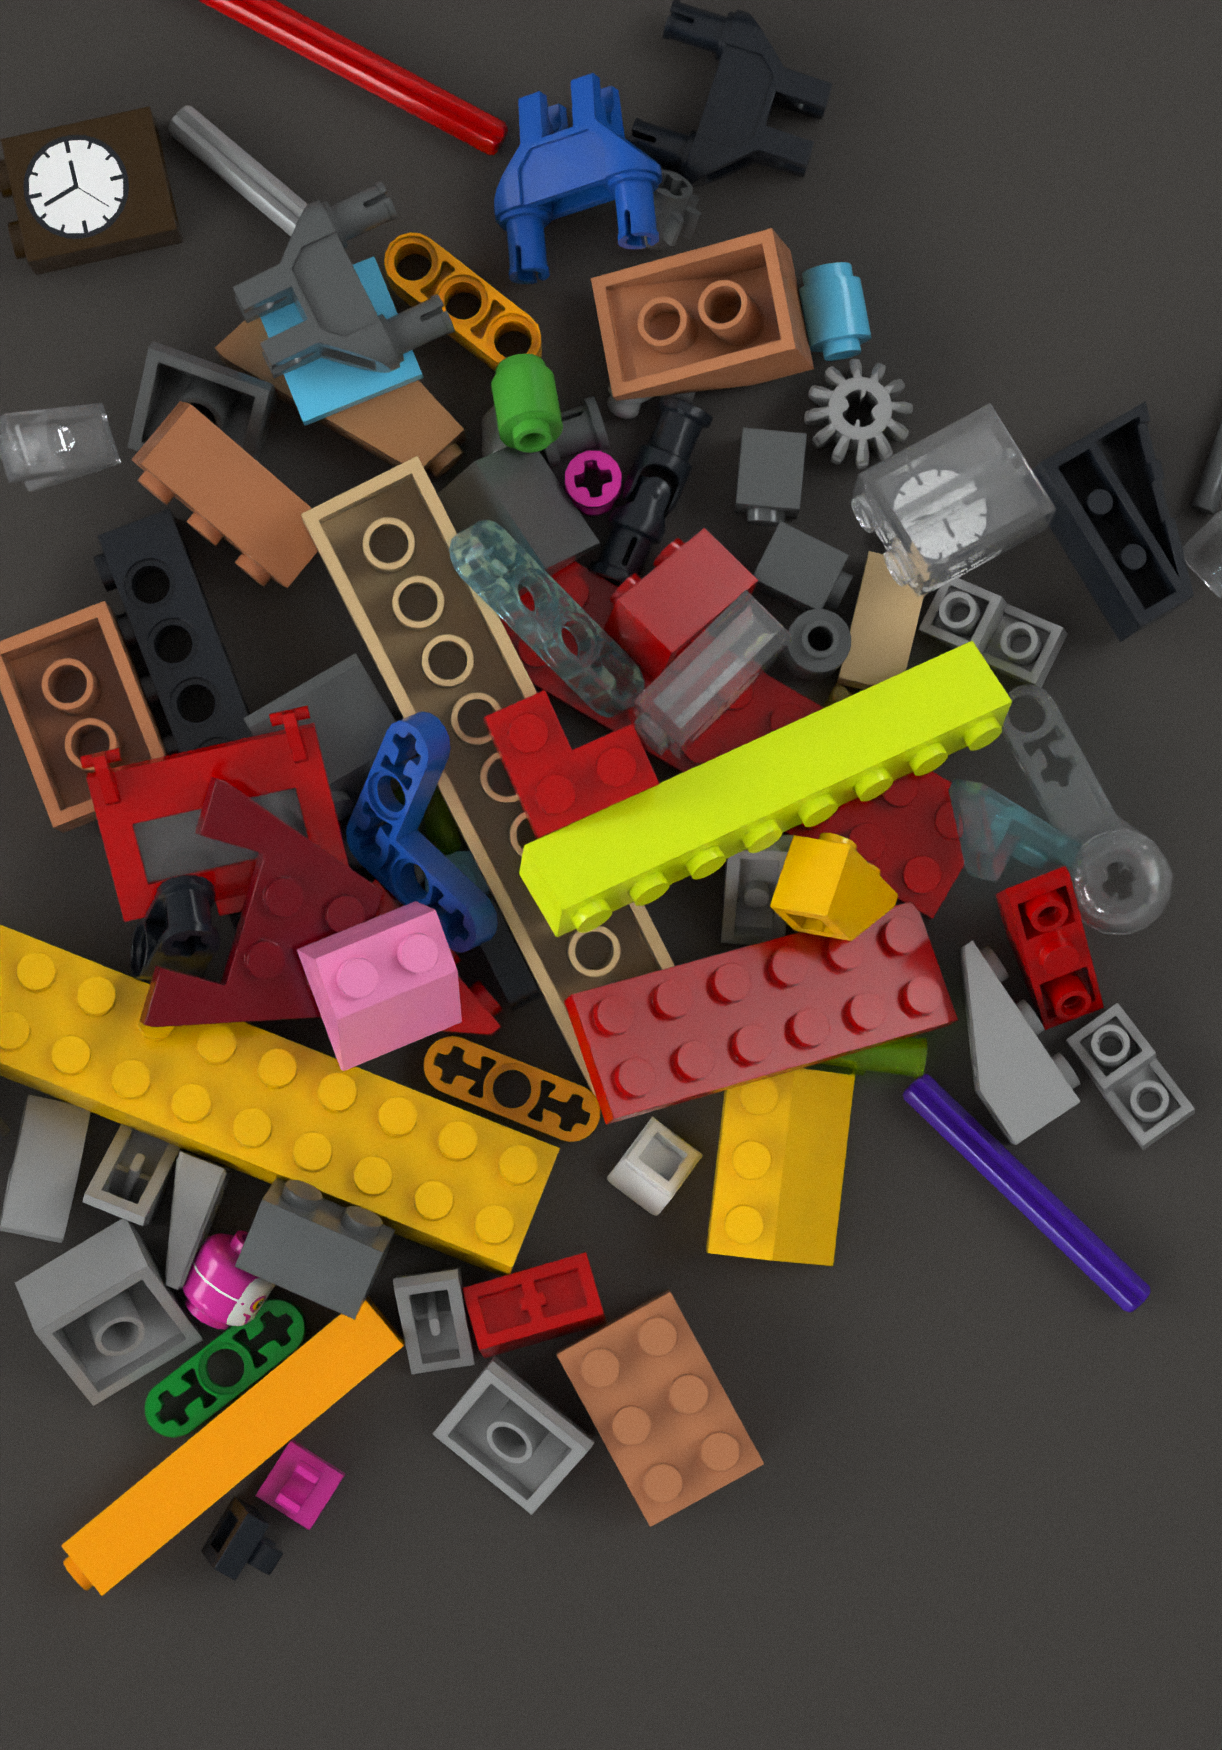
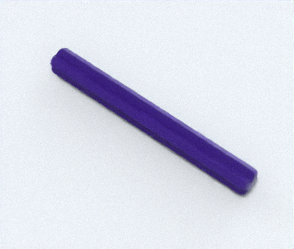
M919 1075L905 1089L903 1093L904 1100L1124 1311L1130 1313L1142 1305L1151 1293L1150 1286L930 1075Z

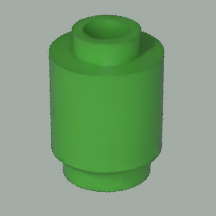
M516 354L502 360L496 367L495 376L491 382L500 439L506 446L522 452L533 453L541 451L557 440L563 431L554 374L546 367L545 362L540 357L533 354Z

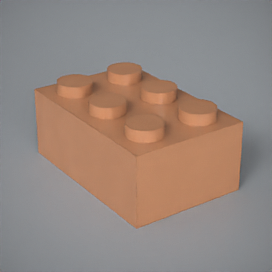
M105 601L0 641V691L52 826L62 833L97 820L86 779L87 774L95 772L94 767L83 769L80 756L119 748L122 760L110 763L111 768L168 756L161 737V731L144 694L139 674L120 631L115 612Z
M669 1289L557 1350L556 1355L650 1527L764 1465L760 1454Z

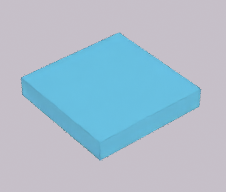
M373 256L353 264L377 315L383 314L388 319L398 314L375 257ZM295 303L260 317L269 338L303 322ZM411 350L403 354L404 361L400 363V368L389 373L363 370L319 358L284 374L301 419L306 426L423 378L414 352Z

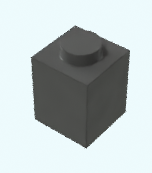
M743 427L734 513L747 514V523L766 527H778L780 521L785 523V518L797 519L801 502L807 433Z
M780 521L753 574L759 580L754 589L802 613L812 609H823L825 605L837 610L853 578L852 575L842 571L849 555Z

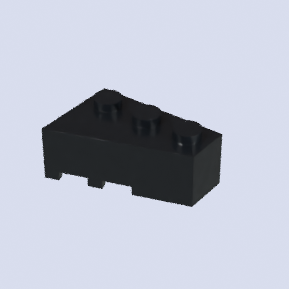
M1146 401L1043 460L1021 480L1120 642L1173 612L1194 596L1175 518H1170L1162 481L1165 477L1161 460H1156L1148 430L1147 423L1150 421Z

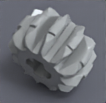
M851 359L848 364L847 380H845L838 369L831 366L824 373L826 383L830 389L815 385L810 388L808 397L821 407L806 411L804 422L811 426H826L816 433L812 439V444L818 449L826 446L832 440L836 442L837 445L831 457L833 463L841 464L847 449L855 450V464L858 469H864L869 462L868 448L871 447L880 459L887 461L891 458L893 451L886 438L896 442H905L909 430L895 420L910 417L913 412V405L905 401L892 402L893 399L902 393L905 383L902 379H897L883 387L880 382L886 370L885 365L877 363L872 369L870 378L862 377V364L860 360ZM857 401V408L861 407L862 402L872 408L867 421L868 426L860 427L859 419L856 420L855 426L849 424L844 419L849 408V402Z

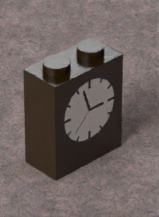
M150 106L0 139L5 158L0 160V191L4 199L13 197L18 220L8 222L13 251L17 260L27 258L28 264L36 275L183 243L158 125Z

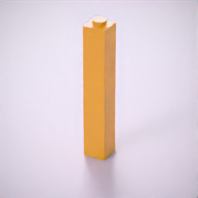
M369 1296L365 1299L355 1319L340 1314L62 1544L61 1547L69 1555L63 1560L67 1571L84 1590L88 1591L94 1586L100 1595L103 1596L405 1345L403 1337Z

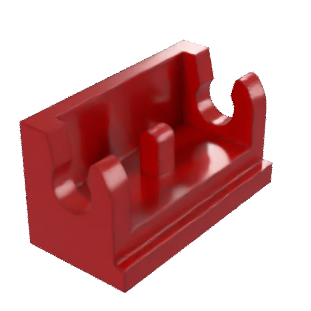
M586 1252L462 1288L477 1345L484 1359L607 1323Z

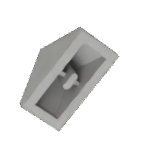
M121 1124L90 1182L82 1202L141 1226L153 1224L175 1170L179 1151H182L183 1148Z
M461 1266L397 1275L393 1278L394 1292L411 1374L475 1365L467 1306L462 1291L464 1286Z

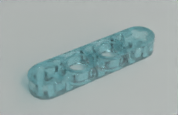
M483 520L460 531L452 538L449 547L450 559L459 576L592 710L600 716L609 718L637 706L643 700L645 682L641 670L634 660L504 528L496 522ZM518 584L525 586L531 593L535 603L534 612L526 608L521 601L518 593ZM562 628L570 631L575 638L578 646L577 656L566 647L562 638Z

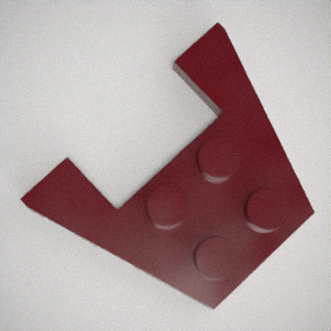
M211 777L195 833L256 851L259 855L222 980L216 982L156 965L139 1022L150 1027L321 1017L297 949L375 918L383 891L228 782Z

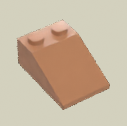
M772 228L591 278L612 395L616 401L751 386L814 369L791 250Z

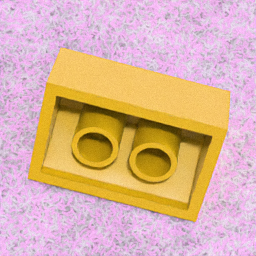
M801 1068L724 1091L706 1245L707 1253L833 1266L855 1075Z

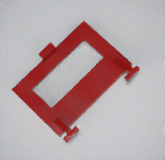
M308 705L269 714L271 726L284 724V730L111 768L110 763L122 760L119 748L80 756L83 769L90 767L95 769V772L87 774L86 779L124 922L144 918L157 893V888L164 881L182 875H196L212 882L215 887L214 902H216L219 916L242 911L259 853L195 833L211 777L228 782L350 868L315 723L299 726V720L311 718Z

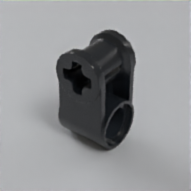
M182 875L164 881L157 888V893L142 922L137 924L133 933L130 965L134 979L152 980L156 965L202 978L205 977L207 966L220 946L219 933L212 926L210 909L215 901V887L211 881L196 875Z

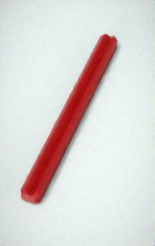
M198 0L488 155H495L505 141L508 126L504 121L276 0Z

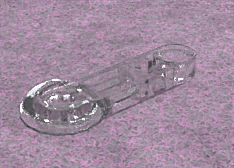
M1022 685L1012 689L1008 693L1012 702L1021 697H1031L1040 703L1044 711V721L1041 727L1030 733L1021 732L1016 729L1010 722L1008 711L1002 726V734L1063 844V863L1071 876L1082 921L1103 934L1127 935L1145 929L1161 916L1170 898L1172 875L1166 856L1153 840L1116 815L1057 705L1047 691L1035 685ZM1052 729L1056 730L1060 740H1055L1048 744L1052 754L1058 761L1068 758L1073 765V769L1066 774L1069 785L1061 787L1057 780H1051L1047 783L1043 780L1040 772L1048 766V763L1040 748L1032 756H1029L1023 745L1039 741ZM1119 864V872L1127 867L1133 873L1135 880L1127 885L1130 894L1128 898L1119 900L1118 892L1108 896L1103 890L1102 883L1109 879V873L1106 869L1109 865Z

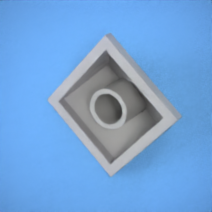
M496 1356L492 1358L432 1433L531 1515L594 1444V1435Z

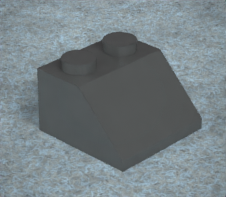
M356 653L243 718L252 735L257 736L285 729L284 724L272 727L269 714L308 705L311 718L299 720V726L315 723L338 821L346 818L355 807L386 731L392 723L396 722ZM391 776V789L394 790L401 785ZM296 788L287 789L286 792L303 817Z
M276 1177L261 1201L235 1267L355 1319L382 1269L396 1229L382 1224L379 1216L365 1208L357 1206L346 1208L323 1198L322 1193L317 1188L299 1180L284 1181Z

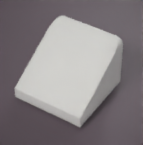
M652 1117L607 1176V1180L650 1214L657 1216L673 1198L703 1154Z

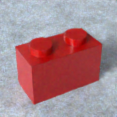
M705 528L686 543L680 538L675 539L655 559L653 563L655 569L644 578H641L636 573L631 575L615 590L609 600L614 607L604 630L657 682L741 613L759 581Z

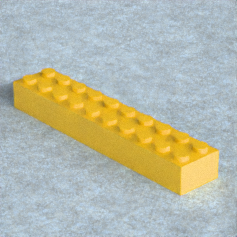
M0 925V1076L74 1104L272 1184L276 1177L284 1181L299 1180L317 1188L322 1193V1197L346 1208L357 1206L375 1213L382 1220V1224L396 1229L395 1234L497 1275L505 1276L511 1274L560 1148L356 1066L343 1071L340 1069L336 1058L246 1022L166 1027L144 1025L139 1020L150 984Z

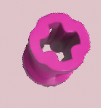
M594 450L580 453L570 461L565 471V491L576 508L584 515L600 516L608 513L614 503L620 498L622 473L618 463L610 455ZM597 470L600 480L610 479V482L602 485L601 496L590 497L587 488L576 487V485L584 482L586 471Z

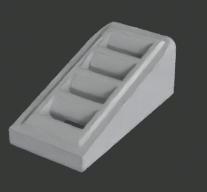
M179 1151V1157L176 1159L165 1271L166 1286L177 1290L184 1287L196 1253L209 1235L232 1175L230 1167L187 1151Z

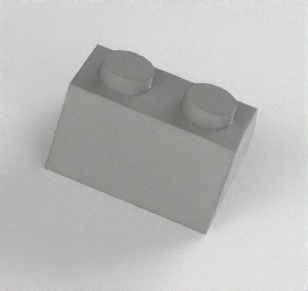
M123 1218L15 1282L35 1334L93 1406L203 1341L199 1329L176 1290L166 1286L165 1272L156 1256L131 1222Z

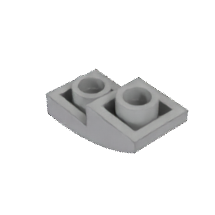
M946 573L919 627L921 633L951 649H955L973 640L990 668L1038 690H1041L1068 635L1063 627L1007 604L1002 596Z
M1118 1003L1066 1039V1043L1143 1151L1195 1114V1108L1157 1060L1154 1049Z
M28 1095L24 1105L14 1162L9 1172L0 1219V1231L62 1243L79 1174L90 1111L71 1103Z

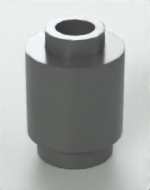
M812 609L800 614L788 628L781 642V657L784 665L794 676L806 681H819L831 676L849 654L851 648L849 628L839 615L826 609ZM816 634L822 637L829 649L825 651L814 650L808 642V635Z

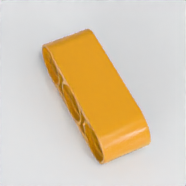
M409 232L399 235L389 244L385 252L384 266L390 287L410 306H416L430 299L431 296L438 294L444 304V307H442L444 312L449 300L454 295L462 292L471 293L481 301L478 313L472 318L465 320L457 319L449 314L455 331L449 334V336L495 371L498 364L506 359L496 350V343L504 333L510 331H519L525 334L531 341V347L526 354H533L541 358V333L538 324L532 317L435 241L421 233ZM420 254L426 257L432 264L427 275L422 279L414 281L407 280L397 273L399 262L405 256Z

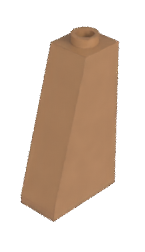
M261 318L246 323V321L242 322L215 347L219 359L227 368L273 384L280 400L297 409L284 374L274 378L263 357L260 343L269 339ZM419 380L317 421L393 467L418 456L427 475L432 473L437 479L447 473L465 453L459 447L466 441L464 428Z

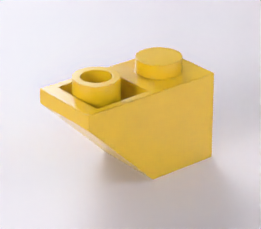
M821 833L819 839L794 835L770 907L794 931L852 941L895 907L898 894L880 876V869L868 863L856 851L857 845L848 838L833 833Z

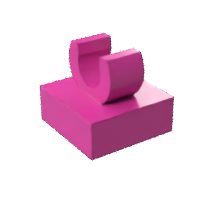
M292 1439L255 1496L310 1530L342 1481L345 1473Z

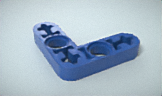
M421 711L392 723L386 731L348 822L346 831L347 843L357 861L404 906L416 901L435 909L449 948L462 953L492 939L496 934L498 926L497 913L487 895L418 831V827L442 775L451 750L450 738L442 722L433 714ZM417 753L420 755L414 759L409 760V758L416 756ZM391 776L400 783L404 791L405 805H402L394 796L390 784ZM383 822H387L386 824L380 826L379 828L376 826V825H379V824H381V823H383ZM415 864L424 871L429 882V892L425 891L418 883L414 873Z

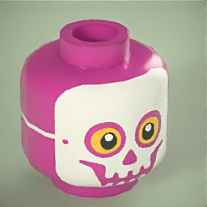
M237 1231L235 1235L224 1233L211 1235L204 1240L196 1253L182 1289L187 1297L185 1302L187 1309L193 1316L208 1326L225 1330L230 1325L242 1326L249 1323L257 1315L275 1286L271 1282L235 1267L249 1232Z

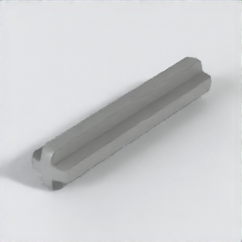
M186 105L180 109L168 125L171 136L291 236L304 208L308 204L192 106Z

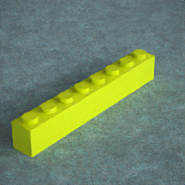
M972 640L524 845L519 875L556 937L574 929H577L579 933L591 931L606 922L612 915V912L632 902L636 906L649 904L661 897L669 889V886L690 875L695 880L707 877L721 868L727 858L746 849L749 853L765 850L778 841L783 832L802 823L805 827L816 826L830 818L837 811L838 806L856 798L863 802L872 800L888 790L894 780L911 772H914L916 776L928 774L942 765L948 758V755L967 746L971 751H975L989 745L1002 733V726L1012 700Z

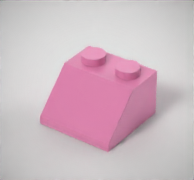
M415 901L297 949L340 1069L343 1071L462 1022L458 970L437 912L433 908Z

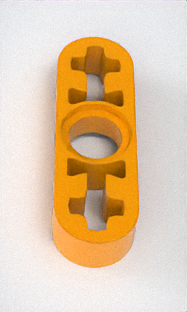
M455 1036L439 1039L431 1045L425 1055L424 1073L427 1080L435 1089L563 1141L574 1142L588 1137L598 1125L600 1119L599 1103L594 1094L581 1085ZM454 1047L461 1048L465 1051L463 1061L480 1070L482 1069L483 1057L496 1061V1064L485 1077L482 1098L469 1093V1090L476 1083L474 1080L464 1076H456L452 1084L441 1080L443 1069L435 1065V1060L439 1053L450 1055ZM508 1070L522 1072L527 1076L531 1084L529 1099L525 1104L517 1108L502 1106L496 1100L493 1092V1086L497 1077ZM545 1080L555 1084V1089L548 1097L560 1102H568L572 1094L584 1098L582 1109L590 1113L588 1123L586 1125L576 1123L572 1127L571 1132L559 1127L561 1117L549 1110L543 1109V1119L541 1122L529 1118L528 1114L534 1109L540 1099L541 1081Z

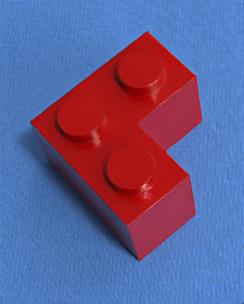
M545 690L483 718L536 838H540L659 784L633 723L572 750Z

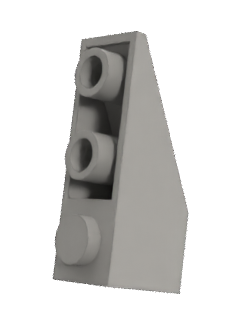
M971 941L959 948L974 1091L1009 1144L1017 1145L1080 1103L1081 1101L1073 1089L1081 1083L1064 1056L1058 1052L1050 1057L1038 1039L1037 1035L1045 1031L1026 1000L1022 999L1015 1004L1001 982L1009 978V975L993 950L987 945L979 951L975 943Z

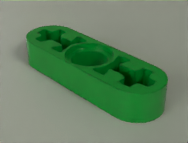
M275 1298L265 1301L252 1321L242 1326H231L159 1382L149 1392L145 1401V1416L152 1429L163 1436L173 1438L188 1434L294 1352L302 1344L307 1331L306 1319L301 1309L286 1299ZM270 1311L276 1317L287 1313L294 1322L287 1329L288 1335L291 1338L290 1342L283 1345L277 1338L268 1342L258 1350L268 1360L262 1366H257L251 1349L245 1343L235 1338V1335L242 1329H245L250 1341L266 1328V1322L262 1318L266 1312ZM230 1349L241 1356L244 1362V1374L237 1384L221 1386L211 1379L208 1373V1362L212 1354L217 1350ZM193 1368L202 1388L217 1398L216 1402L207 1406L202 1394L186 1407L185 1412L189 1417L186 1423L182 1424L177 1418H172L167 1422L164 1421L159 1414V1411L165 1406L161 1395L168 1390L171 1395L176 1397L192 1387L194 1383L185 1378V1374Z

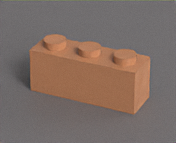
M180 401L131 459L144 471L137 480L141 485L166 505L174 497L193 512L186 522L214 546L224 538L241 553L234 563L263 587L272 579L275 583L288 588L318 552L301 517L302 513L312 508L189 403Z

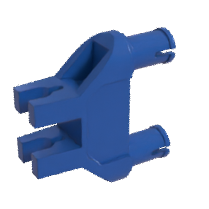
M594 73L571 80L573 127L570 128L568 127L566 108L559 103L548 107L547 95L538 91L518 98L520 145L505 169L494 197L495 221L504 231H507L510 265L509 279L514 283H537L535 271L538 272V279L542 281L550 276L549 267L547 266L544 228L552 220L613 200L616 202L619 233L617 240L620 247L633 250L646 248L644 236H647V244L650 246L659 242L653 192L658 189L659 184L662 182L661 165L625 138L619 90L612 85L601 89L600 77Z

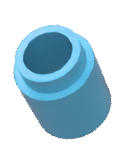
M847 262L823 264L802 273L804 286L798 291L810 350L813 352H823L824 360L826 361L843 360L859 355L861 353L860 345L872 338L860 277L853 276L852 265Z

